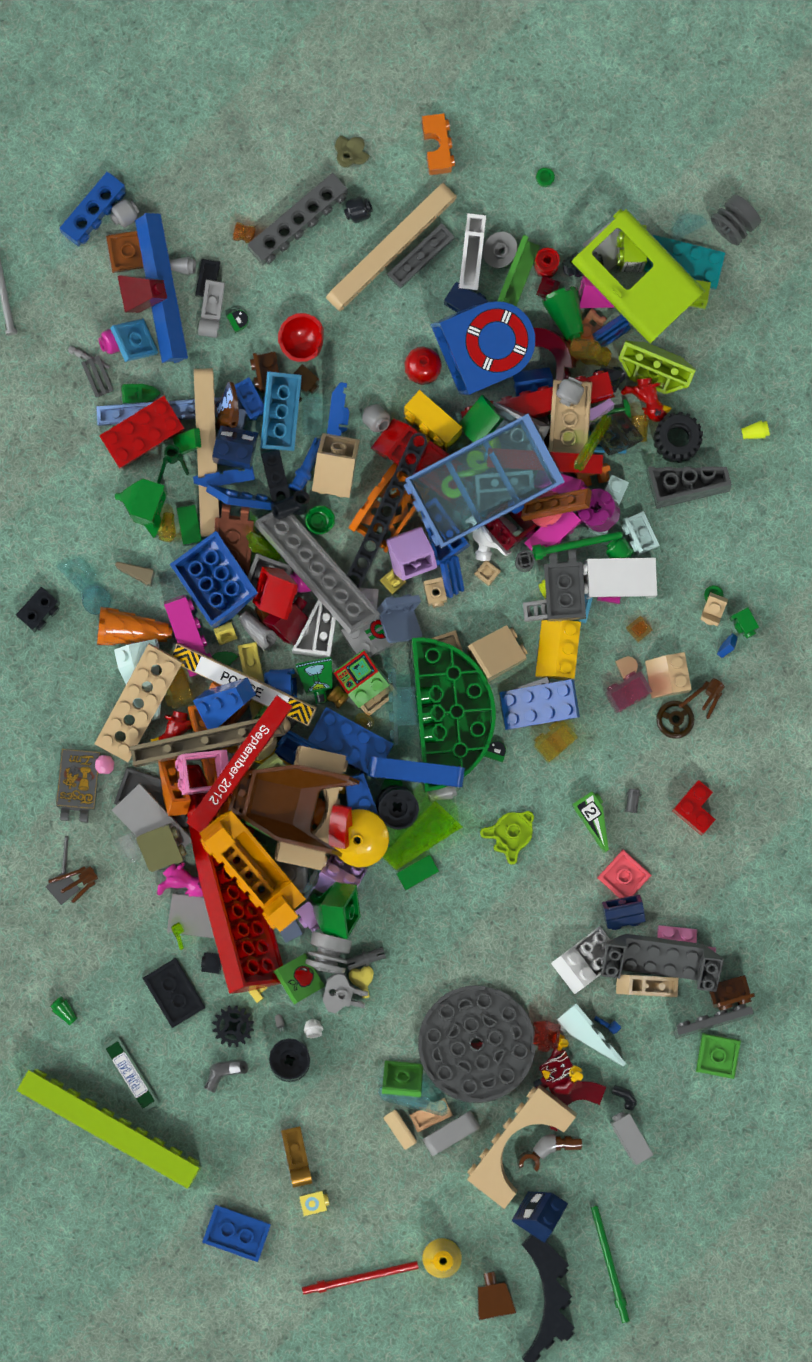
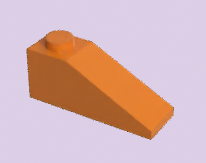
M177 759L158 762L163 799L168 816L186 815L191 802L189 794L182 795V791L178 788L180 776L175 766Z

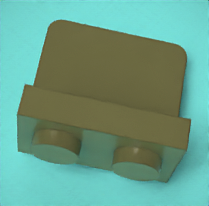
M172 823L141 834L136 838L150 872L174 863L178 864L186 859L185 847L183 844L180 845L178 830L175 826L173 827Z

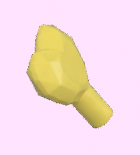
M369 966L361 969H351L349 979L355 986L368 991V985L371 983L374 975L373 969ZM368 991V996H362V999H364V998H369V997H370V996H369V991Z

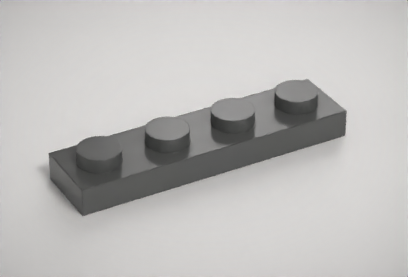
M441 223L400 261L387 276L401 289L441 252L455 236Z

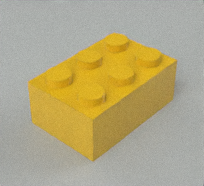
M419 390L404 406V415L406 416L404 419L413 426L415 424L420 428L418 431L429 436L434 441L433 443L441 449L447 451L461 436L462 427L422 391Z

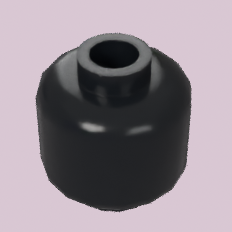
M363 196L347 201L346 209H344L347 220L351 219L354 223H360L369 219L371 212H373L369 199H365Z

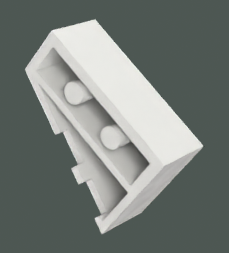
M319 599L292 649L293 654L319 658L331 657L336 619Z

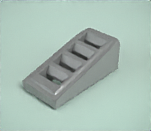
M546 599L523 603L525 622L548 620ZM540 605H541L542 615H539V613H538V606H540ZM530 606L534 607V616H531Z

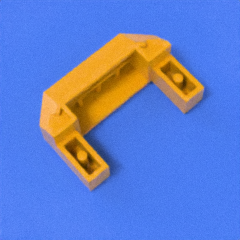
M232 811L220 815L200 832L202 837L200 841L204 849L210 856L213 855L219 863L223 861L225 871L231 878H237V885L244 893L247 891L250 893L248 896L256 907H262L264 910L262 914L273 930L277 928L281 932L298 918L294 909L305 901L306 898ZM235 857L240 858V861L238 863L233 862V859ZM248 871L252 872L250 878L245 877ZM260 886L264 887L263 892H258Z

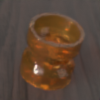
M237 222L233 233V240H243L248 244L254 238L256 226H245L243 223Z

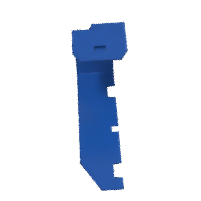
M340 382L332 392L327 434L341 436V433L347 431V427L339 426V424L348 426L350 412L347 407H344L346 394L343 393L344 388H347V383Z
M252 465L251 470L238 471V469L223 471V474H220V472L205 474L203 478L193 476L194 484L207 487L208 484L221 486L255 480Z

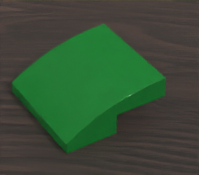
M484 395L479 397L458 423L473 443L494 432L504 420L495 410L496 407Z

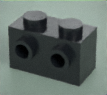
M40 587L19 610L16 616L35 633L37 630L41 631L45 627L49 616L53 617L60 608L58 606L60 603L44 588Z

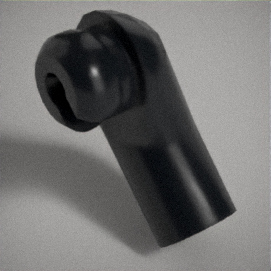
M614 1085L612 1094L624 1099L625 1109L629 1111L634 1110L637 1100L629 1089Z

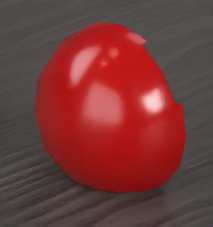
M296 313L288 317L281 324L278 332V343L288 359L296 362H307L316 358L321 352L324 328L314 316L307 313Z

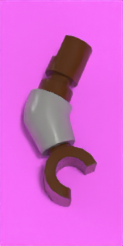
M555 1134L545 1135L534 1146L533 1152L527 1151L520 1154L517 1161L518 1167L522 1168L524 1161L530 1158L534 1160L533 1168L538 1171L540 1168V1158L544 1159L550 1153H555L561 1150V1148H564V1150H582V1139H572V1136L561 1138V1136H555Z

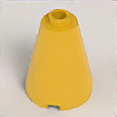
M439 1238L426 1246L423 1252V1264L432 1276L447 1278L454 1275L460 1268L462 1261L461 1251L453 1241ZM445 1257L447 1262L441 1264L439 1262L440 1258Z

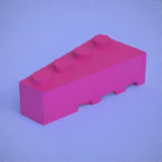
M182 595L165 601L164 606L177 642L212 658L210 653L206 654L204 647L207 646L204 635H199L198 628H201L198 618H193L191 611L195 609L191 599L187 600L186 595ZM188 670L190 677L197 675L196 673Z

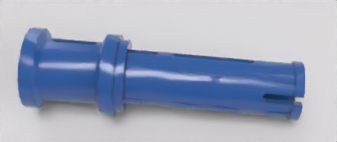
M314 438L301 467L295 471L296 476L292 484L288 486L292 491H304L307 481L311 480L310 473L316 463L321 439Z

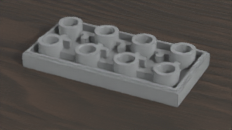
M141 783L112 809L118 818L137 837L172 823L173 827L175 826L178 830L180 845L183 844L186 847L191 842V836L172 816H168L167 811Z

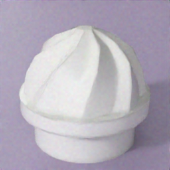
M316 1019L308 1020L304 1028L307 1038L322 1036L323 1026H321L320 1021Z

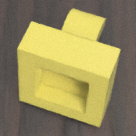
M393 569L380 579L382 585L391 595L406 584L405 580H401L394 574Z
M226 622L225 625L213 629L219 645L237 639L231 622Z
M268 987L248 992L256 1003H259L264 999L261 993L268 989Z

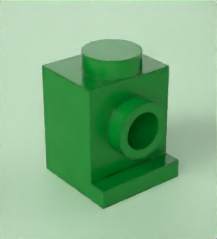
M748 607L729 618L731 622L735 620L734 627L738 634L742 633L746 639L757 634L755 631L759 626Z

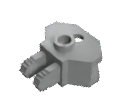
M335 973L327 979L323 1002L327 1011L337 1013L343 1007H349L350 1005L365 1008V1003L352 1000L351 998L353 993L360 996H368V991L354 988V985H350L345 973ZM331 989L336 990L334 994H331L329 991Z

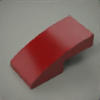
M333 805L328 836L330 846L342 849L349 847L348 828L352 826L351 807Z

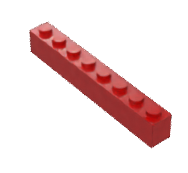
M598 371L593 373V376L587 378L586 376L575 378L580 382H592L591 404L615 397L608 372ZM542 386L538 388V391H524L520 393V396L513 398L512 396H506L497 403L523 414H529L530 417L535 419L551 415L553 387ZM472 406L466 407L465 411H461L462 418L467 414V412L471 409Z

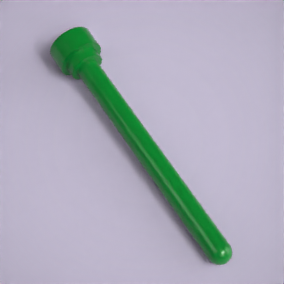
M617 531L547 547L541 546V544L533 545V556L535 561L541 560L547 554L621 539L623 533Z

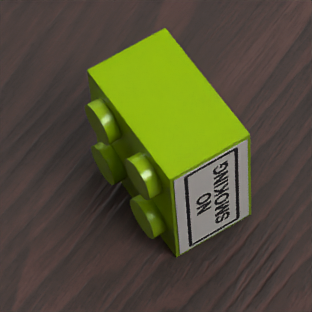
M619 231L617 248L620 249L619 254H617V266H620V272H643L647 263V256L623 231Z

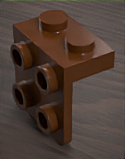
M745 975L721 981L718 983L717 992L709 991L713 1008L719 1007V1010L732 1008V1003L735 1002L738 1005L752 1002L751 998L755 997L754 993H750Z

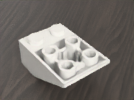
M600 926L551 963L574 994L601 975L606 944L610 939Z

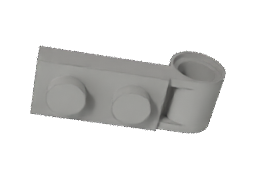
M206 279L202 313L198 328L199 336L218 337L217 330H219L225 289V282Z

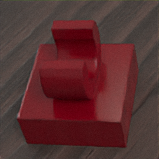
M542 276L536 295L546 298L545 296L558 290L560 281Z

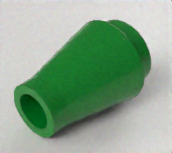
M62 996L50 1005L52 1012L68 1025L77 1020V1016L74 1014L69 1002Z

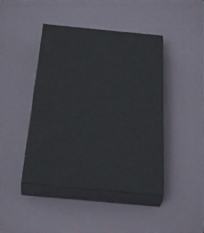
M176 958L142 978L172 1028L205 1009L204 1004Z

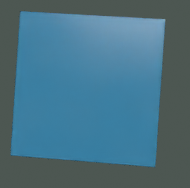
M144 319L113 325L110 328L125 362L153 356L158 353Z

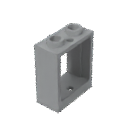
M620 1112L612 1117L613 1121L610 1124L633 1164L637 1165L653 1156L630 1113L624 1114V1112Z

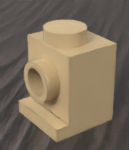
M442 577L423 581L428 606L433 605V608L444 606V603L447 602ZM438 590L439 595L434 596L432 591Z

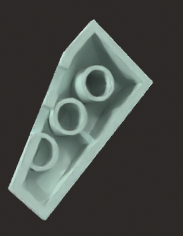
M157 639L129 644L114 650L118 669L125 684L128 683L148 644L150 643L159 648ZM153 665L151 668L152 672L159 675V665ZM149 681L142 684L145 691L153 689V685ZM134 699L133 702L137 708L144 706L142 699ZM161 703L151 721L160 719Z
M577 1004L571 1006L556 1019L559 1022L556 1026L563 1034L567 1032L570 1036L620 1066L626 1065L615 1049L609 1043L607 1044L601 1032L592 1026V1021Z

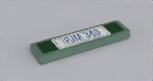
M116 1037L102 1046L103 1051L142 1114L159 1104L158 1099L120 1038Z

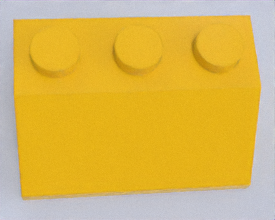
M570 620L541 621L535 677H548L549 679L557 680L575 679L581 622Z

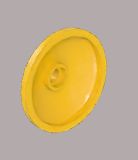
M365 809L352 810V826L348 828L349 847L346 849L333 847L342 853V856L339 858L346 864L354 867L371 866L378 862L388 849V828L385 822L374 812ZM355 837H359L361 843H356Z

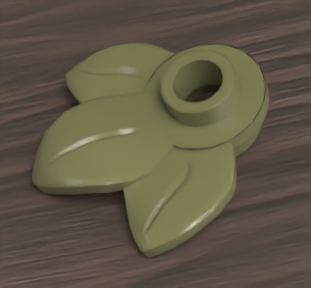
M342 135L338 137L335 149L338 152L337 161L340 166L346 168L353 164L361 165L367 162L370 156L363 152L365 145L363 138L354 137L347 140Z

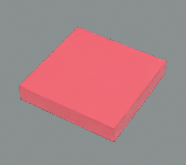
M623 849L597 879L618 898L634 896L652 875Z

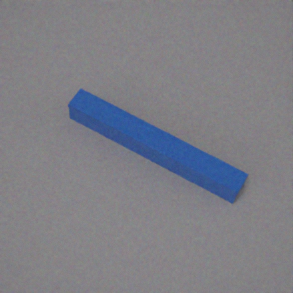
M144 213L143 216L135 220L145 276L146 278L164 280L167 299L151 307L162 363H178L188 359L162 218L161 214Z

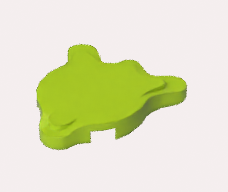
M530 811L504 814L495 825L482 828L480 836L484 839H495L494 851L504 853L508 864L514 865L517 863L520 850L531 841L534 815Z

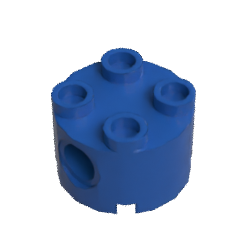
M294 668L270 669L269 672H265L264 679L266 684L297 698V679L292 678V674H296Z

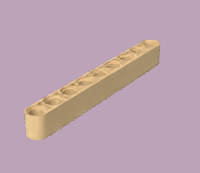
M444 183L439 185L329 292L326 299L339 312L342 311L437 216L442 214L455 201L457 195Z
M213 368L194 369L196 428L200 429L202 445L201 448L197 449L198 478L205 477V474L218 472V464L214 463L212 459L216 440ZM199 485L201 537H208L214 533L215 518L220 517L219 499L207 493V487Z

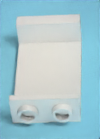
M656 558L587 559L584 561L583 575H585L584 593L586 594V599H591L592 597L642 596L654 598L657 596Z

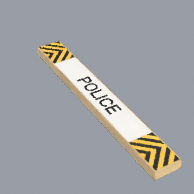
M177 643L172 656L183 661L182 667L220 685L248 677L256 693L251 698L252 700L268 707L276 695H278L293 706L287 715L288 717L307 726L310 725L317 707L183 644Z

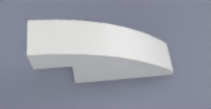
M467 214L459 288L478 290L486 215Z

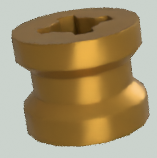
M338 685L327 697V700L335 703V707L339 709L349 696Z

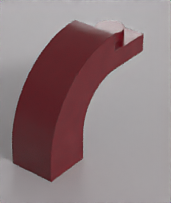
M533 327L535 347L548 349L556 359V380L562 381L571 377L569 367L576 368V359L568 341L553 330Z
M582 1081L583 1087L573 1090L569 1095H558L555 1097L567 1106L577 1100H586L600 1105L606 1086L595 1082ZM549 1125L550 1129L555 1131L558 1130L557 1128Z

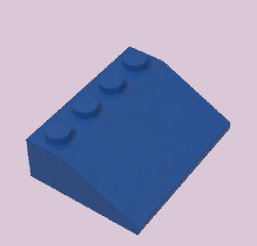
M217 531L170 564L213 628L222 626L232 619L258 594Z

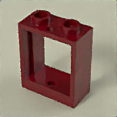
M508 501L492 511L486 519L508 508ZM522 511L517 514L509 512L510 516L524 530L516 537L499 518L484 525L506 551L521 542L531 531L536 530L538 527L532 520L524 521L521 518Z

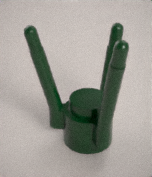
M168 444L164 450L163 463L157 480L158 484L161 483L167 463L174 464L180 461L185 474L189 475L188 468L183 459L184 456L180 454L179 448L176 445Z

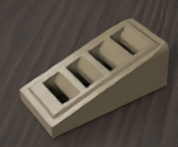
M116 562L115 566L119 571L152 587L155 574L153 569Z

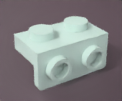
M644 511L623 519L622 530L625 535H629L631 539L629 544L634 552H637L638 556L659 547V543Z

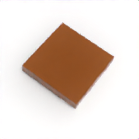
M137 231L106 236L112 273L144 268Z

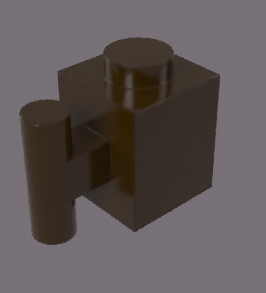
M302 364L293 374L302 375L300 391L308 396L310 393L314 394L318 390L319 378Z

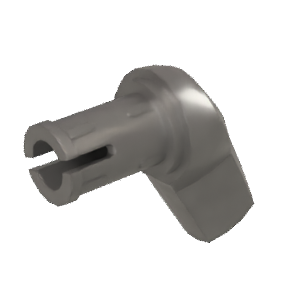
M223 1061L212 1064L209 1068L211 1073L204 1089L215 1093L222 1077L247 1073V1063L245 1061Z

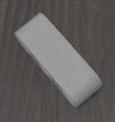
M470 1110L422 1140L431 1156H434L481 1127Z

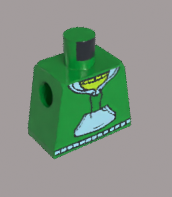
M331 657L295 664L306 695L314 694L316 704L326 703L325 692L333 690Z

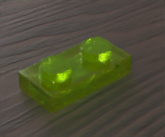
M253 532L246 535L249 542L248 546L254 553L258 552L262 556L276 561L281 558L275 548L264 538Z

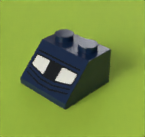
M221 426L215 440L212 455L213 462L251 470L259 433Z
M528 1191L511 1221L542 1242H545L554 1231L568 1203L550 1192Z

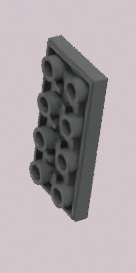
M743 1004L734 1007L732 1012H727L726 1009L716 1012L714 1017L711 1018L708 1015L701 1016L691 1024L689 1020L681 1022L673 1032L675 1039L749 1018L753 1014V1009Z

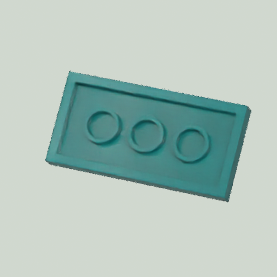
M652 235L695 280L711 282L710 288L717 289L725 252ZM648 257L643 272H648L653 267V263Z

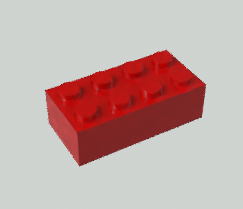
M162 396L99 435L119 469H122L184 431L185 428L166 397Z

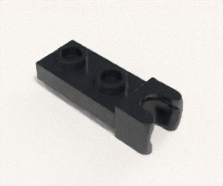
M280 450L262 453L261 457L272 502H277L278 495H284L285 498H289L290 492Z

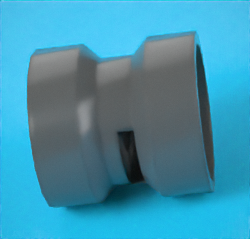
M529 551L520 552L515 560L516 569L520 572L530 571L535 562L533 554Z

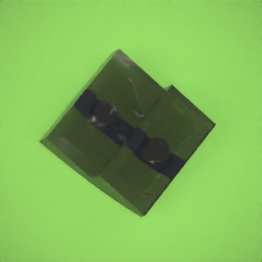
M624 412L608 415L606 421L593 423L589 427L590 432L608 456L626 450L643 440L642 435Z

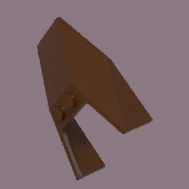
M296 764L249 770L233 791L228 810L276 841L341 857L342 853L311 833V825L321 790L359 785L360 781L351 776Z

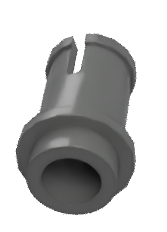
M629 789L626 792L628 798L625 812L637 813L639 796L641 797L640 790Z

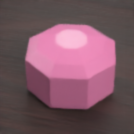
M99 756L96 759L95 768L100 774H110L114 770V761L111 756Z

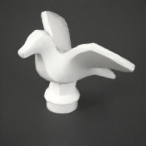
M473 515L465 520V523H472L473 526L477 524ZM503 516L499 517L512 533L517 530V527ZM485 526L473 531V538L479 544L478 550L475 551L477 560L490 561L492 556L490 547L498 549L504 556H508L512 552L510 550L506 551Z

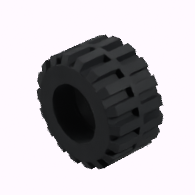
M673 412L670 416L666 415L659 422L653 440H655V448L658 449L657 453L659 455L662 454V458L665 460L667 458L670 459L669 462L672 463L674 461L682 463L683 460L686 462L691 457L693 458L703 440V431L700 430V423H696L697 419L695 417L693 419L690 418L688 413L683 415V412L678 414ZM674 428L683 429L689 436L688 444L682 447L672 445L667 437L669 430Z

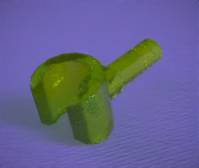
M180 922L171 927V930L177 939L179 949L182 950L184 946L180 934L185 931Z

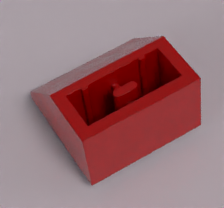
M262 567L256 587L258 594L253 598L252 602L259 610L288 620L289 613L292 611L294 596L298 591V584L283 569Z

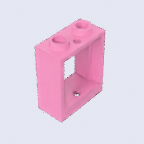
M227 750L187 753L177 756L175 766L176 770L179 771L178 788L182 791V795L207 793L212 787L189 788L186 761L215 758L218 778L229 763Z

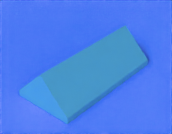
M267 372L260 448L294 451L302 375Z

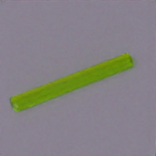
M604 414L601 416L574 462L575 470L582 471L611 423L610 420L612 418L610 415Z

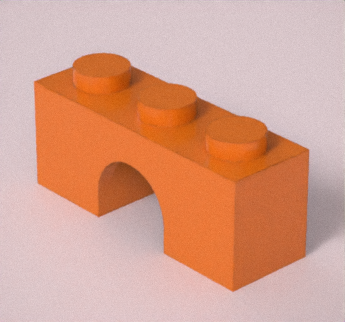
M444 113L422 116L424 140L435 139L440 144L437 150L427 152L429 175L451 173L452 167L455 166L454 155H450L449 150L452 148V139L447 136V131L450 130L449 119H445Z

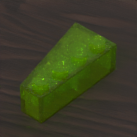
M433 800L418 815L415 822L407 827L388 847L382 859L393 870H398L440 841L463 828V826L438 802Z

